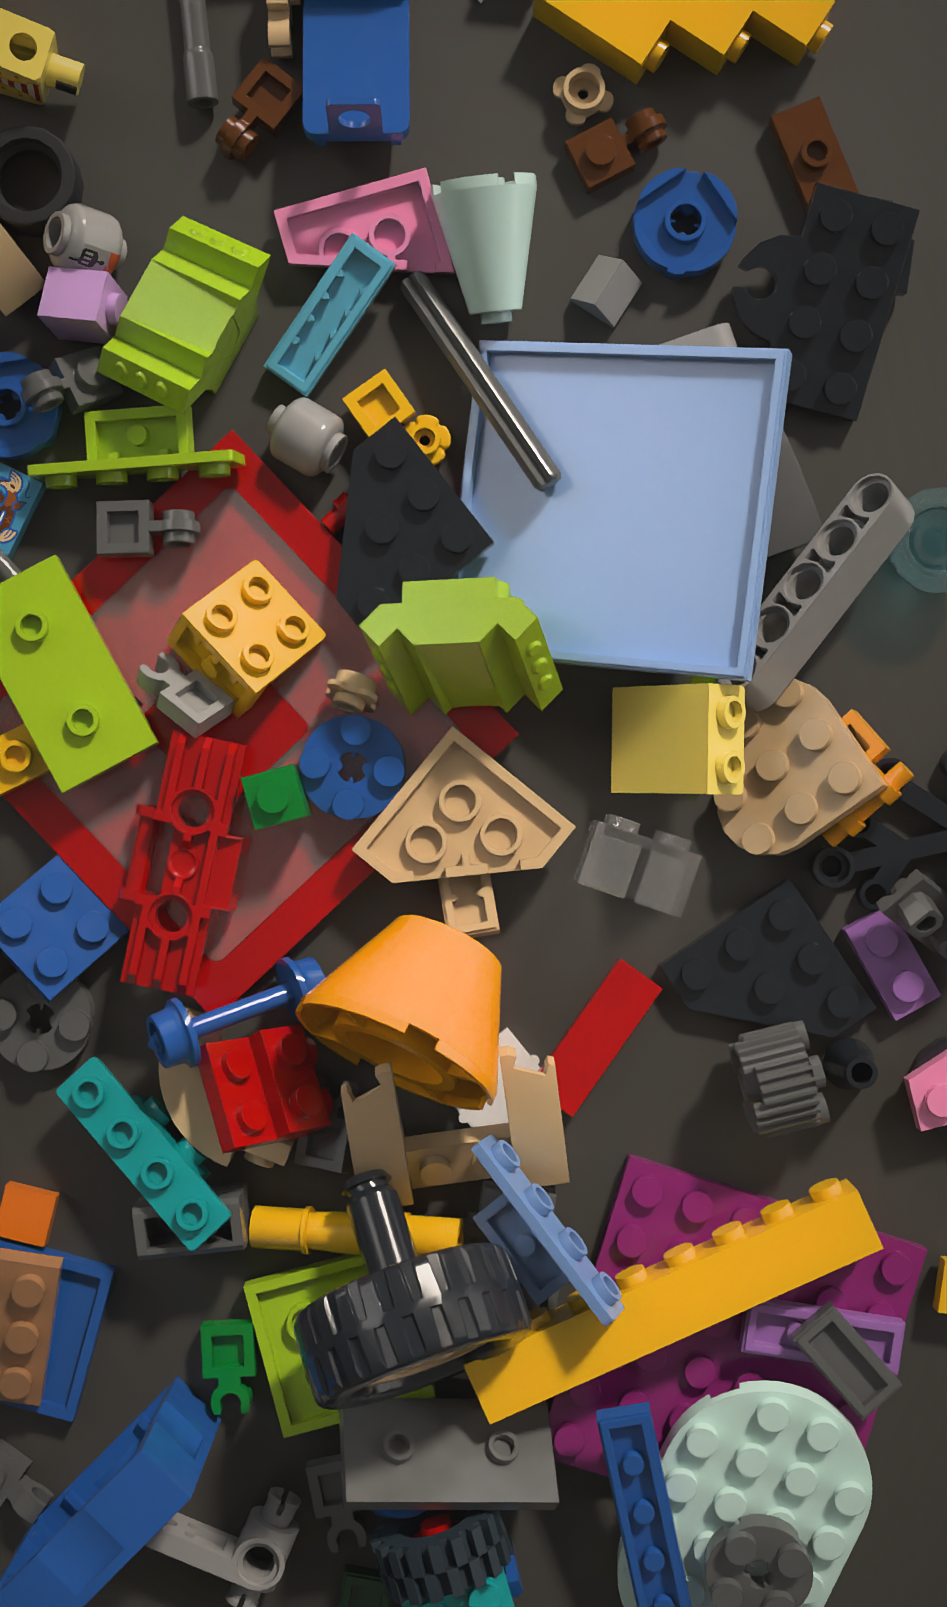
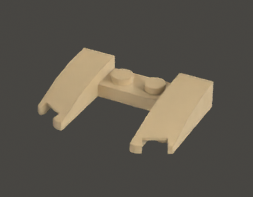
M509 1046L499 1047L508 1123L407 1137L404 1135L391 1062L382 1063L375 1067V1077L381 1085L357 1098L353 1095L352 1088L347 1083L342 1085L341 1097L354 1174L358 1175L374 1169L385 1170L392 1176L388 1183L397 1190L401 1205L414 1204L413 1189L492 1178L474 1155L471 1148L482 1139L493 1134L498 1140L506 1141L515 1150L521 1161L519 1168L531 1184L536 1183L542 1187L570 1183L554 1057L547 1055L543 1071L538 1072L514 1066L517 1057L516 1048Z

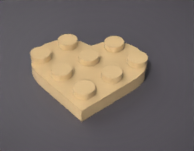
M793 678L783 693L769 708L762 711L746 709L744 720L745 772L743 775V792L740 795L714 794V801L717 805V814L724 832L738 847L755 855L783 856L802 848L889 786L832 703L816 687Z

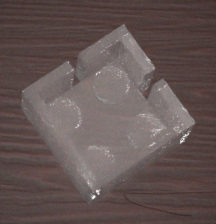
M606 813L603 822L591 819L571 878L579 884L623 899L628 897L634 899L633 902L681 918L702 858L698 854L689 852L692 841L655 830L653 839L638 834L641 824L613 814Z

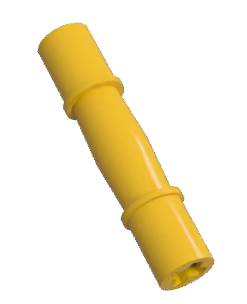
M256 1205L253 1208L249 1224V1241L252 1248L301 1251L302 1254H310L313 1249L361 1255L347 1212L315 1211L313 1206L292 1208ZM404 1212L418 1256L464 1244V1223L462 1218L412 1215L410 1212Z

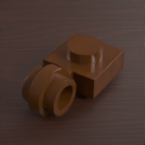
M265 56L262 57L232 95V103L244 113L243 117L240 120L234 116L229 117L216 135L215 142L221 146L220 153L229 160L236 158L240 162H244L252 154L259 142L260 137L254 132V128L259 125L275 137L303 102V86Z
M653 107L637 112L626 121L625 125L628 132L622 136L611 117L565 141L564 150L587 194L634 171L636 163L629 152L630 149L637 146L640 153H646L658 147L667 139L668 136L665 132L667 122L661 113L656 114Z

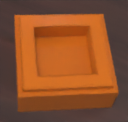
M9 1181L5 1185L0 1206V1237L45 1247L49 1242L60 1193Z

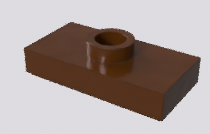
M820 96L770 117L768 124L805 214L814 184L817 182L859 193Z

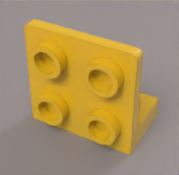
M253 560L183 612L166 642L193 671L197 669L235 699L232 713L238 719L254 705L271 682L319 645L326 634L259 561Z

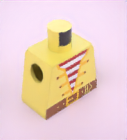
M0 8V94L37 105L45 104L50 87L78 96L84 77L85 64L58 54L56 35L50 28Z

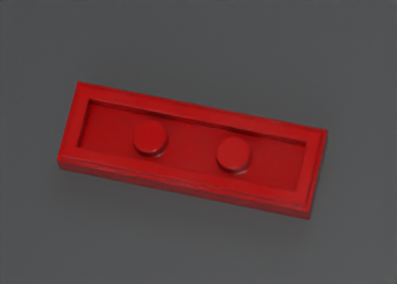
M617 958L549 1055L554 1057L561 1110L571 1117L577 1112L663 989L621 958ZM543 1063V1065L540 1067V1069L538 1070V1072H542V1071H543L544 1066H545L544 1063Z

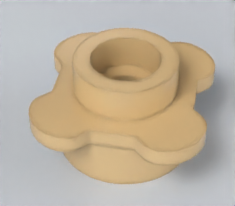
M584 64L582 67L572 70L566 77H558L553 84V94L556 98L562 100L567 110L565 115L566 121L573 126H581L585 123L587 117L597 112L607 113L613 106V95L605 90V82L601 76V71L594 64ZM580 91H586L588 93V97L585 99H581L578 96V93Z
M339 670L335 679L328 680L326 686L329 689L326 690L325 696L333 700L332 704L337 709L353 715H361L363 711L369 713L375 711L376 705L373 703H376L378 696L375 694L377 683L368 676L351 670Z

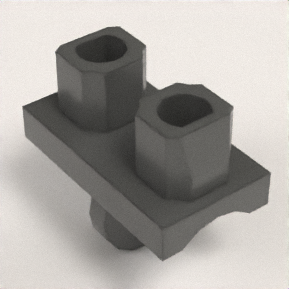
M915 869L907 878H901L896 882L894 894L882 897L876 904L880 911L931 951L934 953L937 951L947 959V893L929 877Z

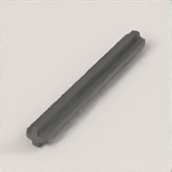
M421 271L413 272L401 282L400 290L533 487L541 492L548 490L561 479V472L429 278Z

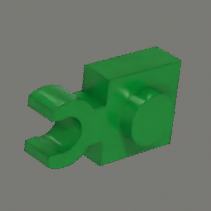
M252 1318L203 1321L200 1326L203 1379L218 1378V1384L211 1397L212 1412L214 1415H221L224 1405L223 1396L233 1393L240 1398L241 1414L248 1413L253 1393L250 1385L243 1377L256 1376L258 1370L256 1333Z

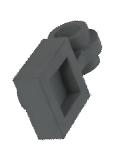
M100 345L55 358L49 366V370L42 369L33 372L20 382L23 388L20 396L25 406L32 407L36 414L45 413L58 407L65 399L72 415L115 402L124 391L119 382L97 372L102 351Z
M150 500L97 502V555L102 559L154 557V536H162L163 545L173 548L195 546V537L200 536V523L195 521V513L190 510H166L163 512V520L154 521V504Z

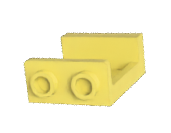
M713 683L613 687L611 793L742 794L743 775L745 772L744 720L746 708L744 687Z

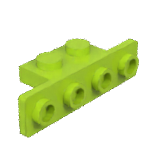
M165 405L84 412L87 460L27 465L28 477L45 481L46 489L57 490L77 488V479L96 478V485L101 486L128 484V475L147 474V481L150 482L179 480L180 471L198 470V477L222 478L231 476L230 468L244 467L245 455L231 449L195 452L191 406L183 414Z

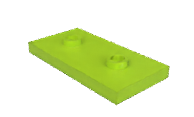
M55 554L0 583V680L61 792L66 794L159 744L59 557Z

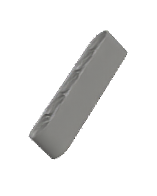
M880 473L869 474L853 485L762 603L752 681L716 679L718 684L743 686L745 689L746 709L762 711L769 708L779 698L910 529L915 515L913 506L887 475Z

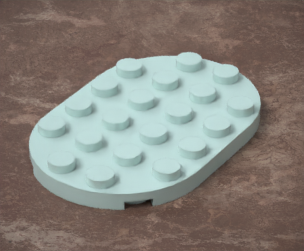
M767 1380L739 1383V1389L722 1393L716 1397L711 1398L709 1394L679 1417L660 1450L692 1607H715L711 1600V1593L706 1583L704 1570V1554L710 1538L722 1526H724L725 1532L731 1526L740 1524L739 1517L749 1514H766L778 1517L788 1522L798 1532L799 1539L808 1548L813 1566L812 1588L804 1603L799 1607H824L864 1527L871 1506L872 1476L870 1465L855 1428L848 1418L831 1402L817 1393L790 1383ZM621 1536L617 1553V1577L620 1598L624 1607H637ZM760 1560L755 1561V1567L748 1564L744 1569L750 1572L752 1576H762L769 1572L766 1562Z

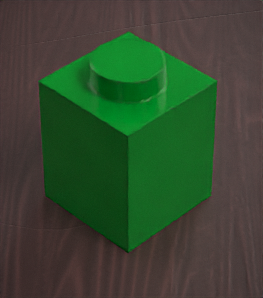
M290 764L241 778L255 830L312 815L298 764Z

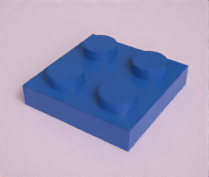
M56 855L0 903V953L48 1004L129 932V929L59 855Z

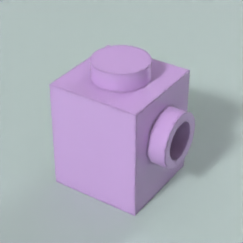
M49 266L37 316L58 339L107 344L115 336L119 317L128 302L127 295L108 271Z

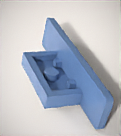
M493 1134L479 1141L471 1150L503 1194L475 1215L473 1220L491 1243L498 1244L506 1250L518 1280L537 1305H540L570 1281L605 1327L608 1326L624 1310V1305L620 1301L622 1298L621 1292L614 1280L603 1271L599 1273L587 1258L586 1254L588 1251L584 1241L572 1228H565L552 1211L554 1205L547 1192L536 1183L531 1184L519 1168L521 1161L515 1150L506 1141L498 1140Z

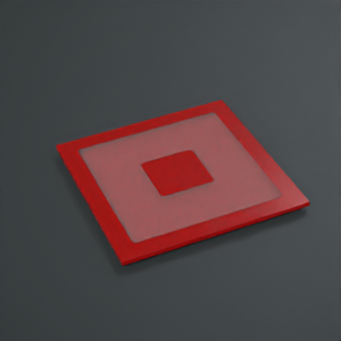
M233 429L210 451L235 450L245 455L244 467L230 468L231 476L222 478L198 477V470L187 471L153 503L154 521L163 520V512L166 510L183 509L195 513V521L200 523V536L195 537V546L187 548L167 547L163 545L162 536H154V557L102 559L100 556H97L72 580L130 690L143 703L141 710L159 744L66 794L61 792L54 777L49 772L3 795L130 931L136 904L135 901L119 898L118 892L120 886L126 885L140 819V815L135 814L137 803L157 807L172 732L176 730L188 733L156 707L159 695L150 694L138 686L136 682L140 665L145 664L152 671L157 672L155 666L158 654L165 652L176 659L180 672L185 676L191 673L193 670L171 648L166 640L183 612L253 560L259 561L318 624L326 636L319 645L271 682L254 705L238 719L231 713V715L200 735L247 746L241 778L290 764L299 765V759L303 753L305 743L315 729L337 716L353 715L334 707L332 704L333 700L325 696L326 690L329 689L326 686L328 680L335 679L339 670L359 672L377 683L375 694L378 696L376 703H373L376 705L375 711L372 713L363 711L361 715L384 724L401 744L405 760V776L401 788L452 726L492 759L519 735L493 706L452 708L445 715L428 698L410 715L393 697L375 658L371 654L362 631L336 600L342 545ZM0 680V735L24 724ZM349 752L340 759L344 767L339 774L345 781L349 782L350 777H353L354 783L366 776L363 773L362 767L367 761L360 753H357L356 757L353 758L352 752ZM240 778L229 834L250 837L251 842L248 854H241L232 891L239 894L236 911L216 909L212 911L195 996L193 997L206 1012L235 1002L276 964L278 959H281L375 870L351 849L382 812L369 818L345 820L325 813L307 795L312 812L311 816L255 830ZM192 795L182 802L180 812H184L186 820L195 827L201 826L209 817L208 803L202 797ZM163 821L160 823L146 890L161 893L174 831L172 823ZM168 900L164 905L160 906L158 920L165 929L178 931L186 924L187 911L178 901Z

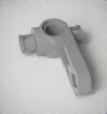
M271 1487L265 1505L255 1506L251 1509L239 1537L177 1512L145 1546L232 1582L225 1594L226 1600L232 1606L237 1607L242 1594H246L242 1607H257L261 1593L272 1592L283 1575L287 1558L300 1529L293 1517L301 1504V1499L295 1493L289 1491L284 1504H280L284 1488ZM253 1547H264L274 1557L268 1560H258L251 1555L249 1550Z

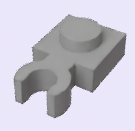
M165 652L158 654L155 666L157 672L152 671L145 664L139 666L136 679L138 686L150 694L159 695L156 707L194 738H197L231 715L235 699L197 669L185 676L179 671V664L171 655Z

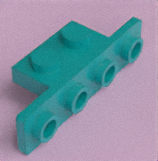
M96 1057L90 1058L57 1088L56 1093L188 1250H197L232 1217L228 1207L204 1181L211 1174L203 1164L207 1157L193 1147L185 1137L181 1139L168 1124L172 1118L167 1108L157 1098L151 1096L147 1099L145 1096L130 1095L106 1065Z

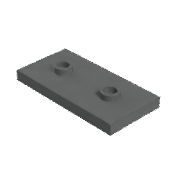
M390 1398L364 1406L339 1410L343 1510H555L559 1504L547 1400L491 1425L478 1399Z

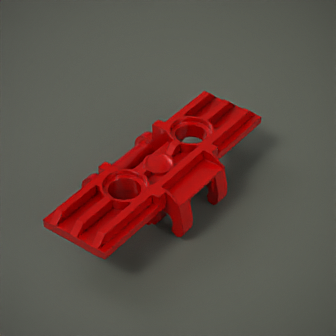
M173 730L157 807L137 803L135 814L140 815L128 876L126 885L119 887L118 897L135 901L136 904L120 982L191 997L195 996L213 909L236 911L239 894L232 891L241 854H248L251 842L250 837L229 834L247 750L246 745L204 736L194 738L189 733ZM192 795L202 797L208 803L210 810L207 821L198 827L191 825L186 820L184 812H180L182 802ZM163 821L172 823L174 831L161 893L146 889L160 823ZM168 900L178 901L187 911L186 924L178 931L165 929L158 920L159 908Z

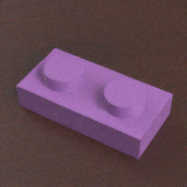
M873 910L841 928L891 1019L897 1021L941 996L906 931L885 916L880 910Z

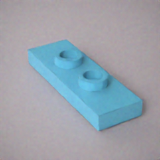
M352 232L263 366L305 397H309L397 265Z

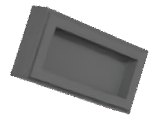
M830 1300L789 1334L794 1343L862 1421L903 1386Z

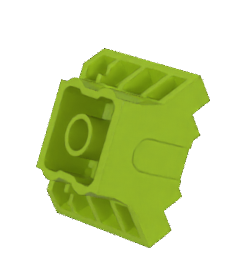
M182 216L169 227L164 248L151 259L119 317L115 336L102 347L97 372L181 414L205 390L216 395L259 318L257 296L271 255Z
M496 577L403 582L402 603L380 604L359 625L371 650V654L375 658L379 670L387 683V687L393 697L410 715L428 698L445 715L452 708L465 706H500L507 713L524 695L543 711L563 690L538 617L524 605L522 599L513 597L510 594V585L508 583L500 581Z

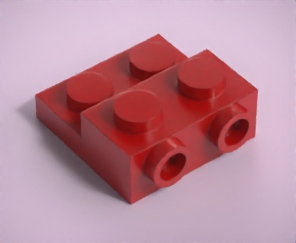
M297 1024L259 1030L249 1037L205 1043L200 1046L201 1062L198 1068L222 1154L307 1137L331 1125L329 1115L333 1107L332 1097L326 1088L319 1085L314 1068L318 1058L317 1047L311 1038L305 1037L302 1025Z

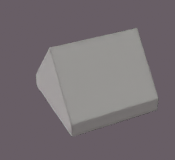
M598 255L570 298V301L614 329L641 287L642 282L624 260Z

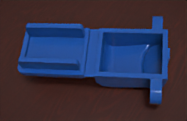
M304 0L303 128L306 137L311 141H315L316 146H327V142L390 141L391 145H401V140L409 135V0Z

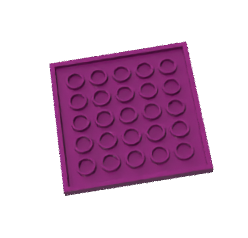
M628 1153L593 1265L599 1273L601 1271L607 1273L615 1282V1276L622 1270L637 1264H643L645 1268L664 1260V1253L671 1248L683 1243H692L694 1247L712 1239V1232L724 1224L740 1221L743 1225L761 1217L760 1211L764 1207L779 1200ZM876 1230L884 1249L772 1299L823 1306L830 1300L839 1309L902 1318L905 1322L928 1250L922 1244ZM743 1312L551 1397L548 1413L554 1461L609 1477L596 1421V1410L649 1402L660 1451L667 1435L679 1417L709 1394L713 1398L722 1393L739 1389V1383L779 1381L806 1388L836 1406L855 1428L856 1434L865 1450L878 1408L862 1421L812 1362L741 1352L738 1347Z

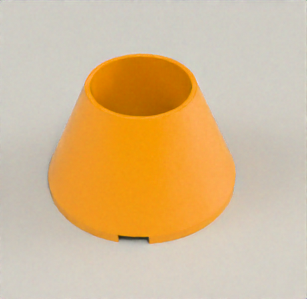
M399 916L305 994L296 1008L298 1020L309 1033L357 1066L361 1058L376 1067L382 1063L391 1062L395 1086L441 1104L467 1110H483L486 1101L488 1105L492 1106L495 1100L498 1084L502 966L495 955L486 947L455 928L421 916Z

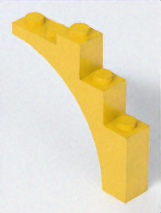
M534 0L533 17L637 85L646 69L652 73L658 69L670 46L716 76L727 59L734 64L738 61L751 37L797 66L807 50L816 55L830 34L834 25L828 22L827 18L834 6L835 0Z

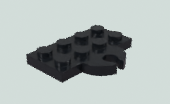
M817 182L813 187L800 236L779 235L762 241L743 257L738 268L745 272L755 268L766 269L774 279V288L767 298L756 299L750 296L744 287L733 286L731 288V299L737 318L750 334L768 342L767 348L789 349L791 351L792 361L787 404L857 421L920 209Z

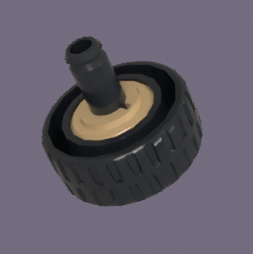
M374 1169L355 1175L344 1182L342 1196L348 1197L346 1210L367 1275L324 1294L307 1305L295 1318L294 1334L304 1371L317 1405L323 1409L340 1410L364 1406L430 1386L465 1372L463 1366L465 1363L474 1360H487L505 1353L522 1342L531 1332L532 1321L506 1250L498 1244L472 1243L418 1256L397 1190L388 1183L392 1176L383 1169Z

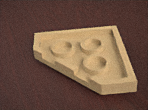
M452 726L351 850L392 883L538 869L545 866L576 826Z

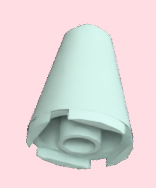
M514 172L515 181L505 182L503 177H498V173L455 178L441 181L440 186L434 184L430 186L432 201L469 314L480 315L481 325L511 322V311L522 309L537 191V180L534 173Z

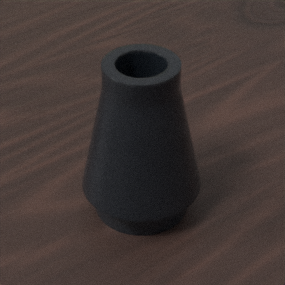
M844 1038L834 1042L827 1049L823 1059V1069L826 1077L833 1085L841 1089L853 1090L869 1088L876 1082L878 1069L875 1065L872 1051L864 1042L854 1038ZM862 1062L861 1066L858 1067V1072L851 1076L854 1065Z

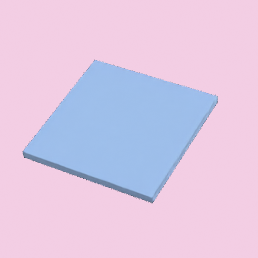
M479 340L478 352L561 472V479L546 491L541 492L534 488L472 396L460 499L492 538L494 545L451 579L496 577L498 580L508 583L510 585V594L513 597L522 599L524 605L538 617L553 662L556 664L751 682L792 361L791 351L779 348Z

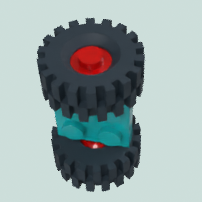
M426 1510L420 1515L409 1519H383L377 1525L378 1529L372 1531L370 1535L372 1540L370 1542L385 1594L389 1600L394 1598V1602L401 1604L402 1607H515L503 1567L508 1566L510 1563V1555H513L501 1510Z

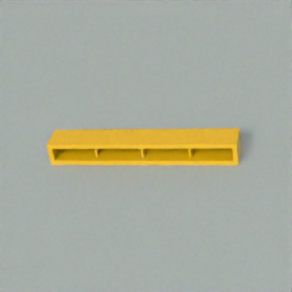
M838 1178L823 1180L813 1185L808 1190L810 1195L792 1203L788 1199L771 1203L760 1211L761 1217L743 1225L740 1221L724 1224L712 1232V1239L694 1247L692 1243L677 1245L664 1253V1260L647 1268L643 1264H637L622 1270L615 1276V1283L621 1292L622 1298L620 1301L624 1305V1310L606 1327L600 1322L578 1291L573 1292L566 1298V1304L553 1310L547 1311L545 1307L530 1311L529 1314L532 1321L531 1332L522 1342L497 1357L487 1360H474L463 1364L489 1424L491 1425L884 1249L858 1190L847 1179L841 1181Z

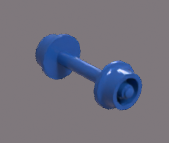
M289 957L278 959L275 965L278 986L196 1017L190 1018L182 1002L177 998H172L166 1001L163 1010L147 1016L146 1026L149 1036L147 1047L154 1050L157 1059L164 1068H171L184 1063L190 1068L199 1066L201 1062V1049L198 1038L282 1006H286L294 1021L302 1025L296 1016V1008L302 997L326 977L317 961L312 957L296 961L291 960Z

